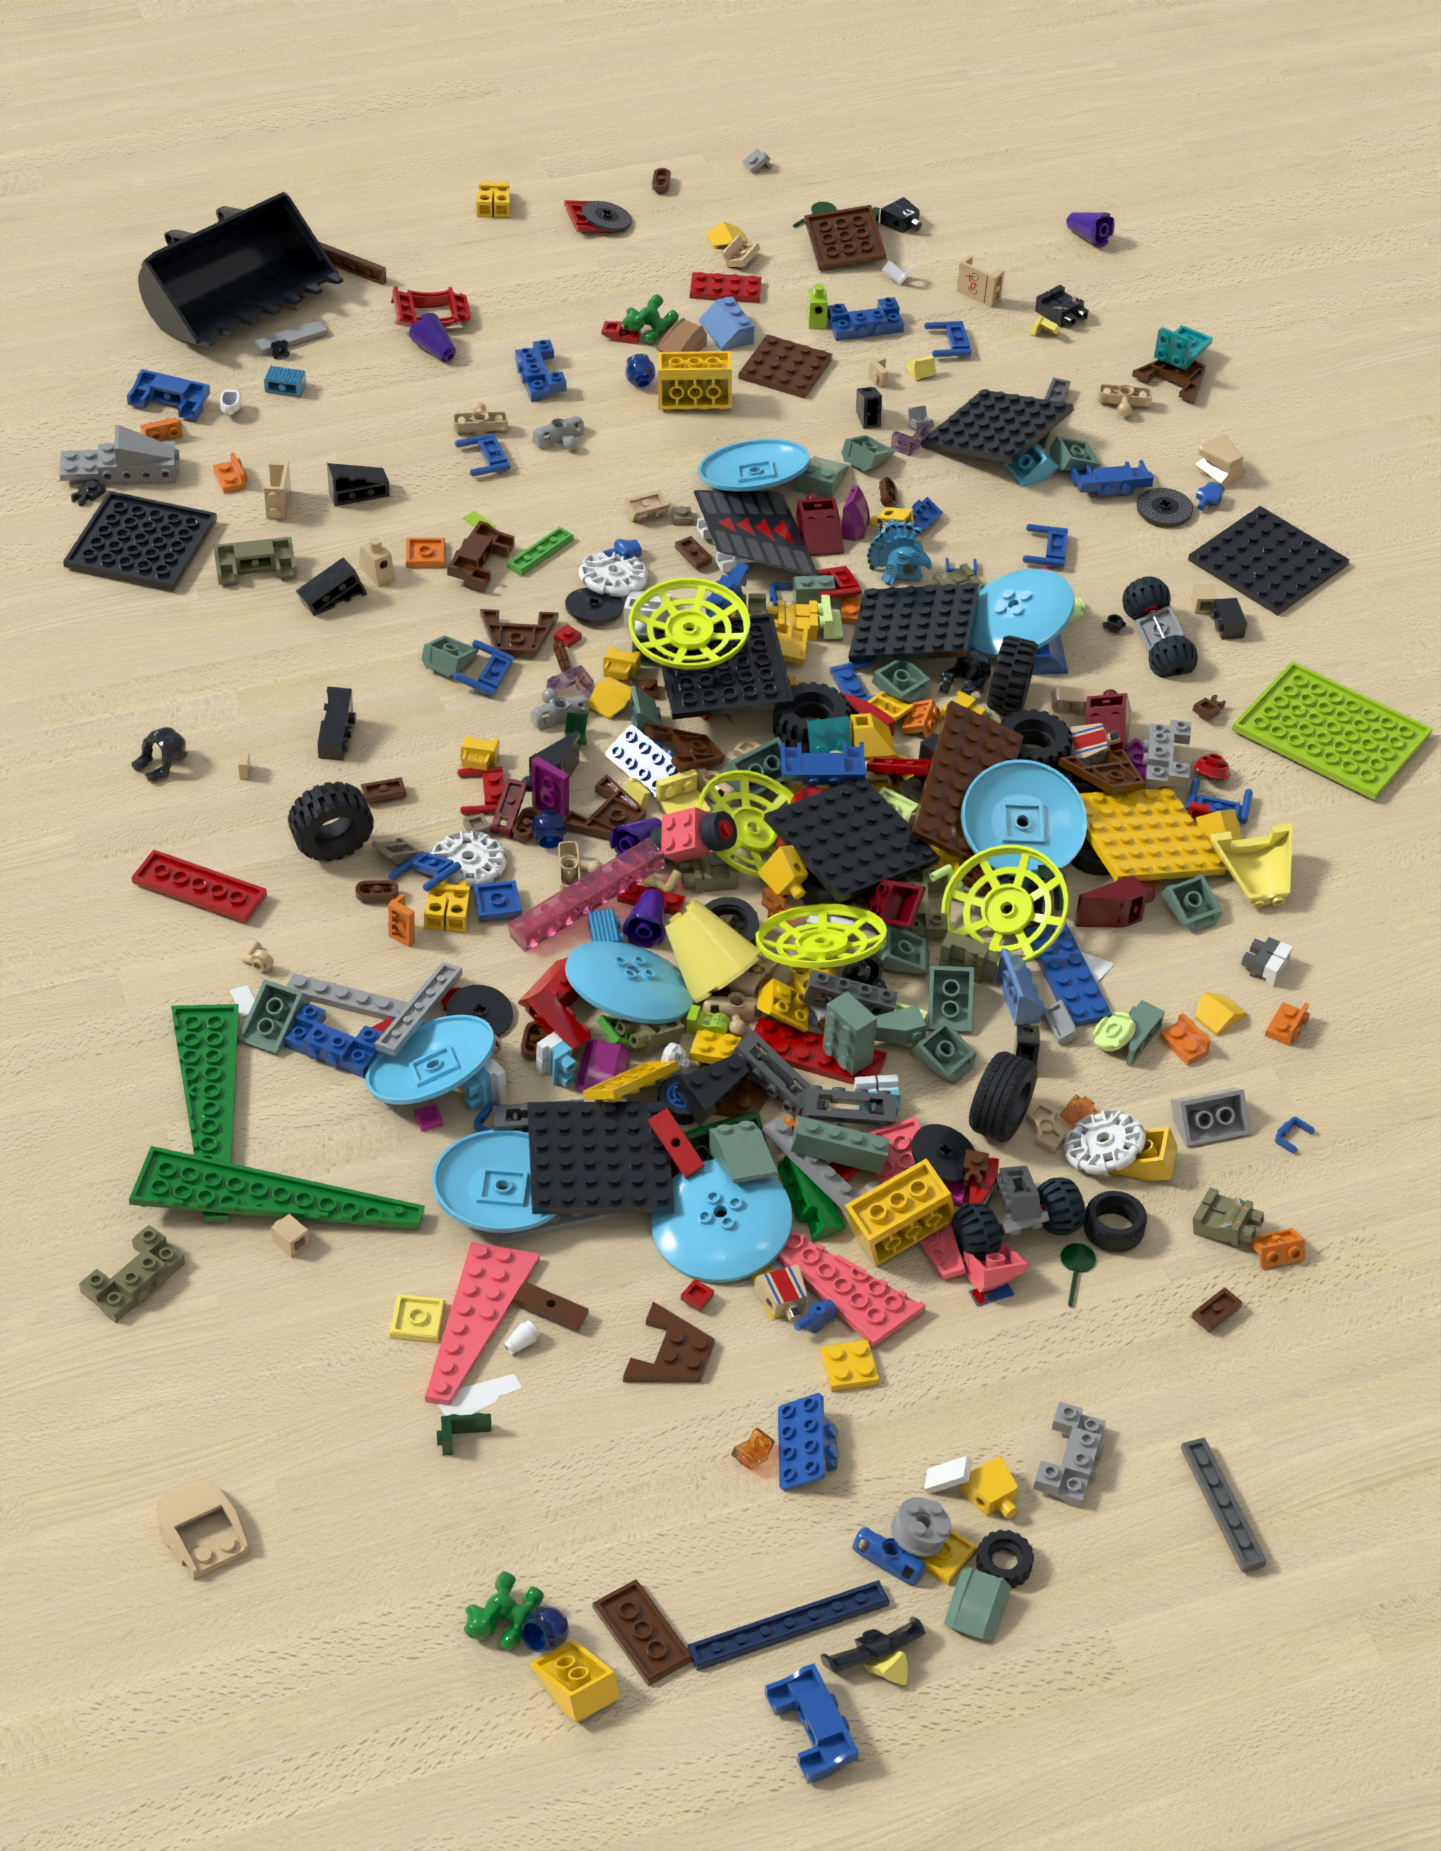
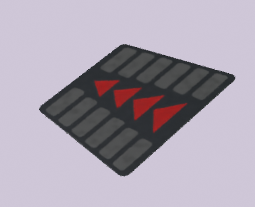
M694 490V495L718 552L810 576H818V572L782 493L777 491Z

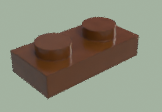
M692 536L675 542V549L695 569L712 563V556Z
M617 680L630 687L636 686L652 698L658 699V680Z
M402 777L361 784V792L364 794L367 804L406 797V789Z
M1224 1287L1193 1311L1191 1318L1205 1330L1211 1332L1241 1308L1242 1301Z

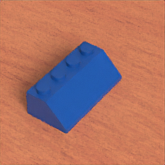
M1060 634L1037 650L1032 674H1068Z

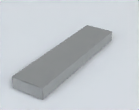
M318 320L254 340L261 354L265 355L273 352L271 348L272 342L286 340L288 342L287 347L328 335L327 328Z

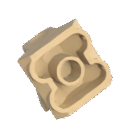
M1223 434L1199 447V455L1203 459L1195 465L1202 476L1212 478V482L1218 483L1223 487L1243 478L1247 471L1242 466L1244 457L1227 436Z

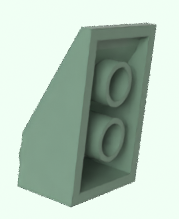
M816 456L812 457L808 468L797 477L796 492L807 495L816 493L820 498H833L849 469V465Z
M930 965L927 1030L934 1031L946 1020L956 1032L972 1033L974 967Z
M264 979L238 1036V1041L278 1055L284 1047V1037L295 1024V1016L304 1004H310L311 1000L301 991Z
M742 1121L734 1125L723 1124L717 1128L709 1129L710 1155L733 1184L778 1176L777 1168L763 1134L753 1121Z

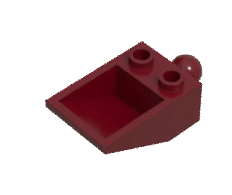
M811 493L807 496L806 500H798L796 520L810 556L844 554L839 510L835 497L820 498L818 494Z
M1108 689L1103 695L1087 696L1085 725L1102 723L1107 733L1118 731L1121 742L1110 745V750L1124 749L1126 752L1131 719L1128 694H1118L1115 690Z
M1135 875L1082 893L1079 895L1074 925L1076 927L1125 928L1141 922L1145 903H1150L1155 899V891L1150 886H1143Z
M881 879L882 881L879 883L876 893L871 894L867 898L869 911L879 916L886 925L888 924L902 930L912 929L926 887Z

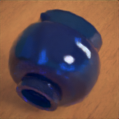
M641 353L632 355L627 359L625 375L629 383L640 388L648 386L656 374L655 366L649 359V356Z
M547 809L541 811L533 819L531 829L534 838L537 840V845L543 848L558 847L560 842L564 841L567 825L565 818L561 814Z
M542 1606L535 1609L527 1617V1621L524 1622L521 1628L524 1643L532 1651L538 1653L558 1649L567 1640L569 1634L566 1616L552 1606Z

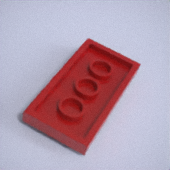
M692 272L690 298L719 300L725 297H733L736 302L760 303L762 277Z

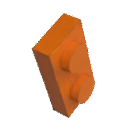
M862 594L842 597L840 614L842 624L856 625Z

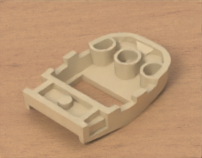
M207 1480L194 1481L168 1492L158 1501L156 1518L159 1528L163 1532L164 1542L175 1553L176 1559L182 1566L186 1564L189 1567L193 1580L250 1554L237 1511L215 1483ZM222 1508L234 1531L188 1552L176 1528Z

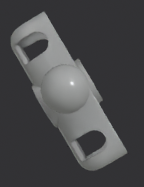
M579 416L567 419H553L551 424L533 431L532 441L539 448L563 443L567 450H574L578 445L575 437L584 434V422ZM575 427L580 429L578 433H576ZM549 435V442L545 443L544 436Z
M547 688L542 693V700L547 704L533 708L531 721L539 729L566 723L567 710L579 712V705H582L585 708V712L589 715L590 703L585 695L570 698L558 697L554 689ZM549 714V721L547 723H543L542 715Z

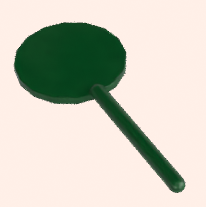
M824 201L814 203L811 207L812 214L836 210L835 205ZM804 218L793 224V227L803 223Z
M1081 1243L1069 1244L1061 1252V1262L1068 1270L1073 1271L1068 1301L1069 1307L1073 1305L1078 1272L1089 1271L1096 1262L1093 1250Z

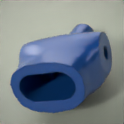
M1208 482L1205 486L1199 488L1196 493V498L1200 500V503L1197 505L1198 510L1203 511L1208 504L1219 505L1225 492L1224 487L1218 483Z
M618 539L614 542L613 549L604 550L607 557H612L613 552H615L620 557L624 556V560L632 559V555L635 557L642 555L641 546L636 539Z
M830 1299L814 1302L810 1306L807 1316L794 1322L795 1329L800 1331L807 1328L811 1333L819 1332L827 1323L835 1319L837 1313L835 1303Z

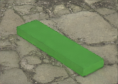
M558 527L507 563V568L523 576L572 542L574 535Z

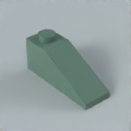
M1143 1000L1136 1007L1133 1006L1129 1012V1015L1136 1024L1134 1035L1127 1046V1065L1130 1067L1162 1027L1165 1014L1164 1010Z
M917 1005L876 1016L875 1041L908 1044L919 1042L926 1037L927 1025Z

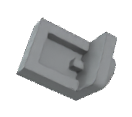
M758 148L742 161L752 173H755L764 164L769 169L772 167L769 163L770 157L766 152L762 153Z
M921 405L908 408L909 426L919 432L927 431L928 428L934 427L933 419L927 417L926 406Z

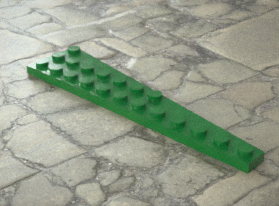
M239 1004L171 1006L194 1155L232 1163ZM203 1211L205 1222H229V1213Z
M151 1146L129 1198V1205L141 1207L148 1206L284 1218L290 1214L295 1219L418 1230L425 1212L424 1205Z

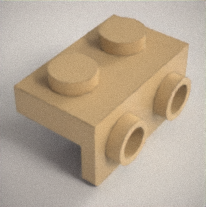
M737 235L723 250V258L727 267H745L760 250L759 243H743L741 235Z
M660 490L625 498L624 500L632 522L637 520L639 522L645 521L653 516L661 517L667 513L670 506L669 502L664 501Z

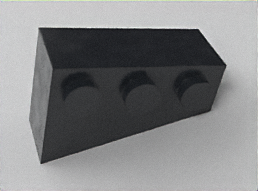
M327 463L329 494L334 507L390 496L389 480L383 468Z
M344 557L296 590L301 602L313 616L335 608V604L342 601L346 603L352 601L351 598L359 594L362 596L367 595L356 570Z
M328 686V704L324 703L326 714L324 721L321 720L317 742L318 758L343 761L345 752H349L348 739H352V724H356L357 713L353 712L352 689Z
M738 1053L682 1076L676 1094L701 1127L711 1114L718 1111V1108L725 1101L727 1102L744 1086L750 1070Z

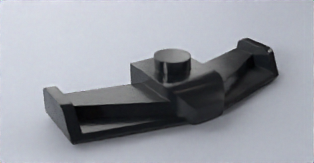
M913 1616L909 1618V1623L887 1635L876 1629L865 1631L861 1637L855 1639L856 1648L831 1656L825 1653L821 1654V1661L823 1666L832 1672H837L885 1657L925 1635L926 1632L921 1621Z

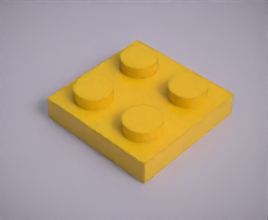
M697 1030L690 1050L689 1060L713 1064L732 1055L735 1047L741 1042V1037H736L732 1034L713 1033L709 1030Z
M868 1340L820 1347V1354L831 1392L879 1385V1376Z

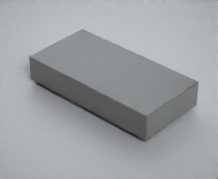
M1062 999L1045 1008V1017L1060 1046L1080 1035Z

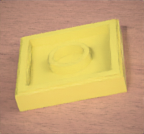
M397 1294L390 1328V1338L438 1343L445 1299Z

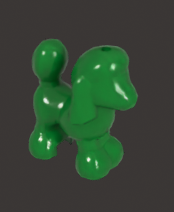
M656 294L648 301L647 307L642 308L639 312L632 307L627 308V315L623 319L622 324L625 329L632 332L640 331L644 325L651 326L652 330L645 333L643 340L647 344H652L658 340L659 335L663 334L668 327L673 326L678 321L679 315L675 310H671L664 318H661L658 309L663 304V299L660 295Z
M502 1571L495 1582V1588L498 1593L493 1594L487 1600L485 1608L474 1604L465 1608L468 1617L467 1623L464 1626L465 1634L476 1640L486 1639L495 1632L497 1621L507 1620L511 1624V1628L501 1636L500 1645L505 1650L514 1649L521 1641L522 1630L529 1624L532 1612L541 1605L544 1593L532 1586L523 1598L524 1605H518L513 1596L510 1595L516 1578L512 1574Z

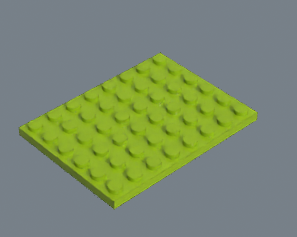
M1294 661L1290 662L1232 726L1233 731L1373 800L1376 799L1428 739L1433 728Z

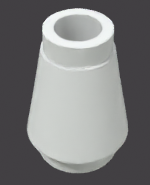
M529 1320L525 1323L521 1322L503 1346L509 1354L513 1355L535 1343L540 1333Z

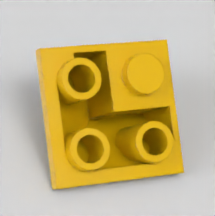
M871 713L850 715L852 747H859V743L864 742L865 760H869L871 756L896 758L889 726Z
M774 978L758 991L757 1009L804 1033L808 1029L809 1004L803 1003L804 993Z

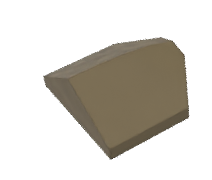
M397 838L396 841L372 842L374 848L397 866L402 865L420 852L402 838Z

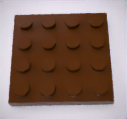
M871 205L804 216V222L818 270L886 259V252Z
M766 335L740 370L738 379L805 399L832 361L833 354L776 336Z

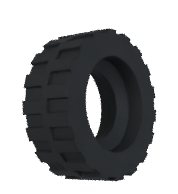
M1011 1530L990 1532L979 1543L976 1569L998 1578L1003 1577L1012 1589L1016 1588L1018 1585L1024 1584L1025 1580H1028L1034 1560L1033 1548L1029 1545L1026 1538ZM1000 1549L1009 1550L1016 1555L1017 1564L1012 1569L999 1568L993 1563V1554Z

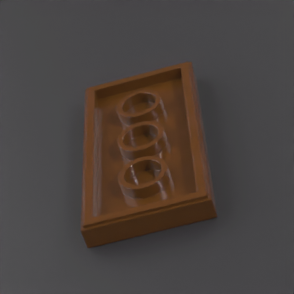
M637 1579L592 1603L594 1611L648 1686L693 1661L691 1653Z

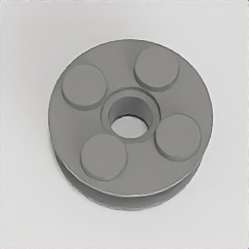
M914 1497L904 1501L899 1508L898 1514L895 1515L891 1522V1533L896 1543L906 1552L918 1557H931L939 1553L944 1541L947 1540L952 1530L950 1518L941 1504L937 1501L921 1497Z

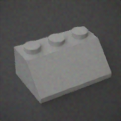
M1233 1087L1171 1100L1174 1123L1187 1147L1251 1134L1244 1089Z

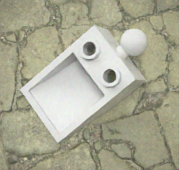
M632 591L627 596L624 606V627L629 628L630 610L634 602L645 591ZM667 594L670 600H672V594ZM657 595L645 603L640 609L639 614L650 618L651 614L663 605L659 596ZM668 610L663 612L656 621L665 623ZM636 620L635 631L646 633L647 625Z

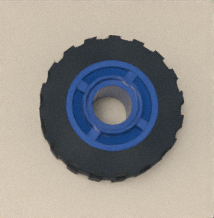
M677 1074L661 1083L658 1089L657 1101H665L666 1108L677 1124L690 1125L696 1120L676 1094L680 1079L684 1076Z

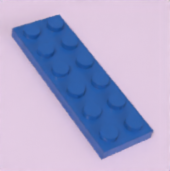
M1065 923L1055 942L1044 953L1036 957V960L1056 1001L1063 1000L1075 1026L1099 1023L1104 1017H1111L1112 1013L1067 923ZM1039 926L1025 929L1026 937L1029 938ZM1046 926L1042 934L1030 944L1033 952L1040 949L1051 938L1058 926Z

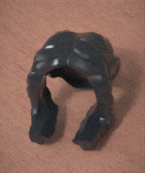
M969 650L968 657H957L955 666L942 672L941 676L943 678L939 691L948 694L955 677H962L972 681L966 682L965 686L961 689V692L969 696L975 691L982 690L986 681L991 676L989 660L983 654L974 650Z
M163 727L151 731L143 739L142 754L131 764L133 769L137 771L152 762V747L154 743H157L162 751V766L145 774L148 781L154 782L162 778V776L163 778L168 777L173 759L183 760L188 755L185 738L173 728Z
M876 954L861 961L844 965L842 970L843 978L888 989L885 981L881 979L884 969L883 962Z

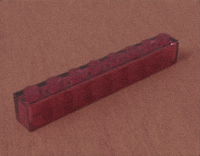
M648 837L508 923L510 937L524 952L535 948L539 943L549 937H553L557 932L567 926H571L583 916L588 915V911H593L601 905L608 903L614 897L626 892L627 889L637 883H641L645 878L655 872H659L665 867L664 853Z

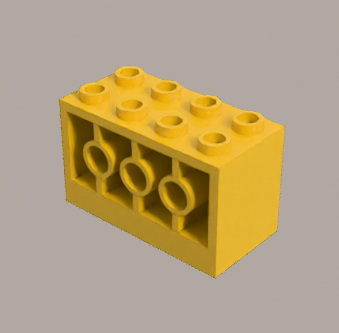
M731 351L658 352L659 409L707 410L709 408H718L724 410L732 408Z
M927 1159L922 1160L845 1205L852 1232L875 1266L952 1222L951 1219L955 1214L951 1193Z

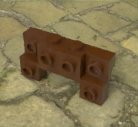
M479 521L468 538L464 539L460 549L456 550L453 559L447 566V575L465 580L466 587L484 591L491 581V571L483 569L484 565L493 553L507 557L515 546V536L500 532L489 523Z

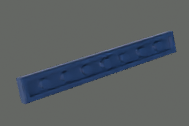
M877 1580L688 1644L687 1649L693 1656L696 1670L699 1671L887 1607L890 1601L880 1581Z

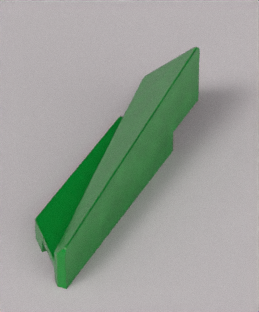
M785 1155L784 1161H779L778 1172L798 1222H808L812 1241H818L844 1231L846 1227L829 1196Z

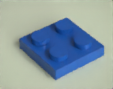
M516 880L473 885L479 922L522 917Z

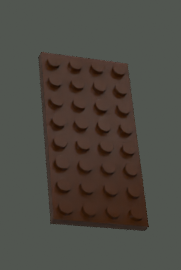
M951 700L946 708L910 835L964 861L974 856L975 853L966 841L961 824V808L965 794L974 779L987 768L1004 761L1017 760L1023 735Z

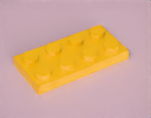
M647 1061L584 1090L585 1100H595V1102H602L610 1099V1102L620 1101L625 1094L637 1093L640 1091V1087L652 1086L656 1084L655 1080L671 1077V1073L679 1070L678 1061Z

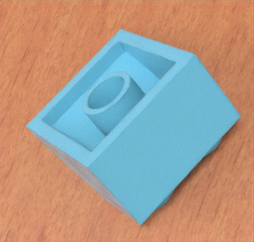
M1038 443L1013 464L1004 463V466L1023 487L1047 480L1059 467Z

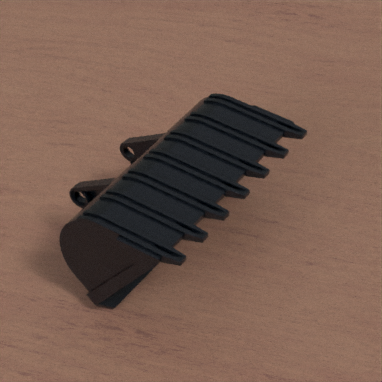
M286 192L277 194L245 210L222 206L216 209V216L219 221L196 233L176 229L166 232L164 238L168 246L153 252L143 260L142 268L138 275L141 298L148 313L158 327L166 334L177 337V339L207 347L215 345L212 337L218 334L236 335L237 330L233 327L241 323L251 326L258 324L259 321L255 316L261 313L279 314L280 309L276 306L282 303L293 305L301 303L302 301L298 297L300 294L306 292L318 295L322 293V288L319 285L325 282L333 284L344 282Z

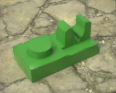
M601 1015L597 1023L602 1028V1032L610 1038L609 1043L623 1044L626 1048L632 1049L633 1047L629 1042L630 1036L627 1034L620 1035L616 1031L619 1019Z

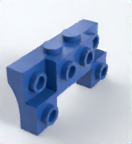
M895 297L878 299L877 308L850 312L847 311L844 304L828 305L827 317L836 341L904 332V322L899 314L900 307Z
M550 340L534 341L533 348L515 350L517 372L520 373L521 383L525 384L531 402L540 401L554 393L567 392V382L563 372L548 373L543 361L554 359V348Z
M141 369L134 386L127 394L128 405L143 409L146 408L151 400L177 406L179 417L196 421L203 411V403L210 395V385Z
M1139 460V465L1136 468H1131L1129 462H1125L1124 466L1094 468L1093 473L1089 465H1085V472H1077L1075 466H1071L1070 471L1074 487H1078L1080 493L1095 492L1097 497L1133 494L1134 488L1152 487L1154 480L1152 472L1147 470L1143 460Z
M738 562L735 568L731 569L729 576L722 575L716 583L727 587L740 598L743 594L741 586L745 587L747 584L745 575L750 571L749 565ZM713 592L705 600L715 604L722 610L732 605L730 601ZM705 608L706 614L710 618L717 615L713 611Z
M782 742L780 744L781 781H802V785L814 787L829 785L835 787L844 784V781L865 779L864 742H860L859 747H847V742H843V753H802L801 743H797V747H785V742Z
M305 1003L295 1016V1024L284 1037V1047L306 1055L311 1059L326 1063L331 1067H336L364 1078L369 1065L378 1053L375 1050V1042L384 1032L365 1025L356 1037L323 1025V1022L326 1020V1010Z
M815 1663L802 1667L794 1674L782 1680L765 1685V1696L774 1715L777 1716L795 1709L813 1748L802 1751L797 1755V1763L808 1784L833 1775V1769L858 1760L859 1752L849 1733L848 1721L844 1715H840L837 1699L833 1693H829Z

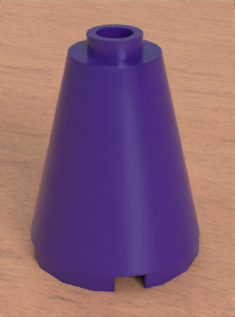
M1072 212L1066 220L1067 227L1098 247H1103L1109 242L1107 239L1113 235L1115 227L1114 218L1107 212Z
M435 313L422 315L420 317L422 320L418 323L415 321L409 330V337L412 342L442 361L452 360L456 349L441 320Z
M654 817L622 824L613 829L609 841L611 849L614 848L617 853L615 855L616 858L630 866L641 862L650 852L649 836L651 831L656 827L662 826V821Z
M655 889L644 891L624 921L623 934L627 935L628 941L631 944L642 948H651L654 944L658 943L660 945L665 939L664 896L660 891Z

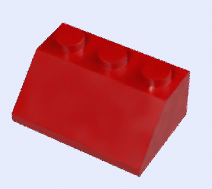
M567 958L557 960L522 996L518 1004L526 1008V1001L546 988L549 992L554 991L561 999L560 1003L564 1008L570 1007L580 995L574 990L567 979L565 972Z
M545 988L526 1001L525 1011L548 1035L555 1032L572 1048L571 1057L573 1058L591 1041V1031L584 1023L580 1025L575 1019L576 1015L569 1007L564 1008L561 1005V999L554 991L549 992Z

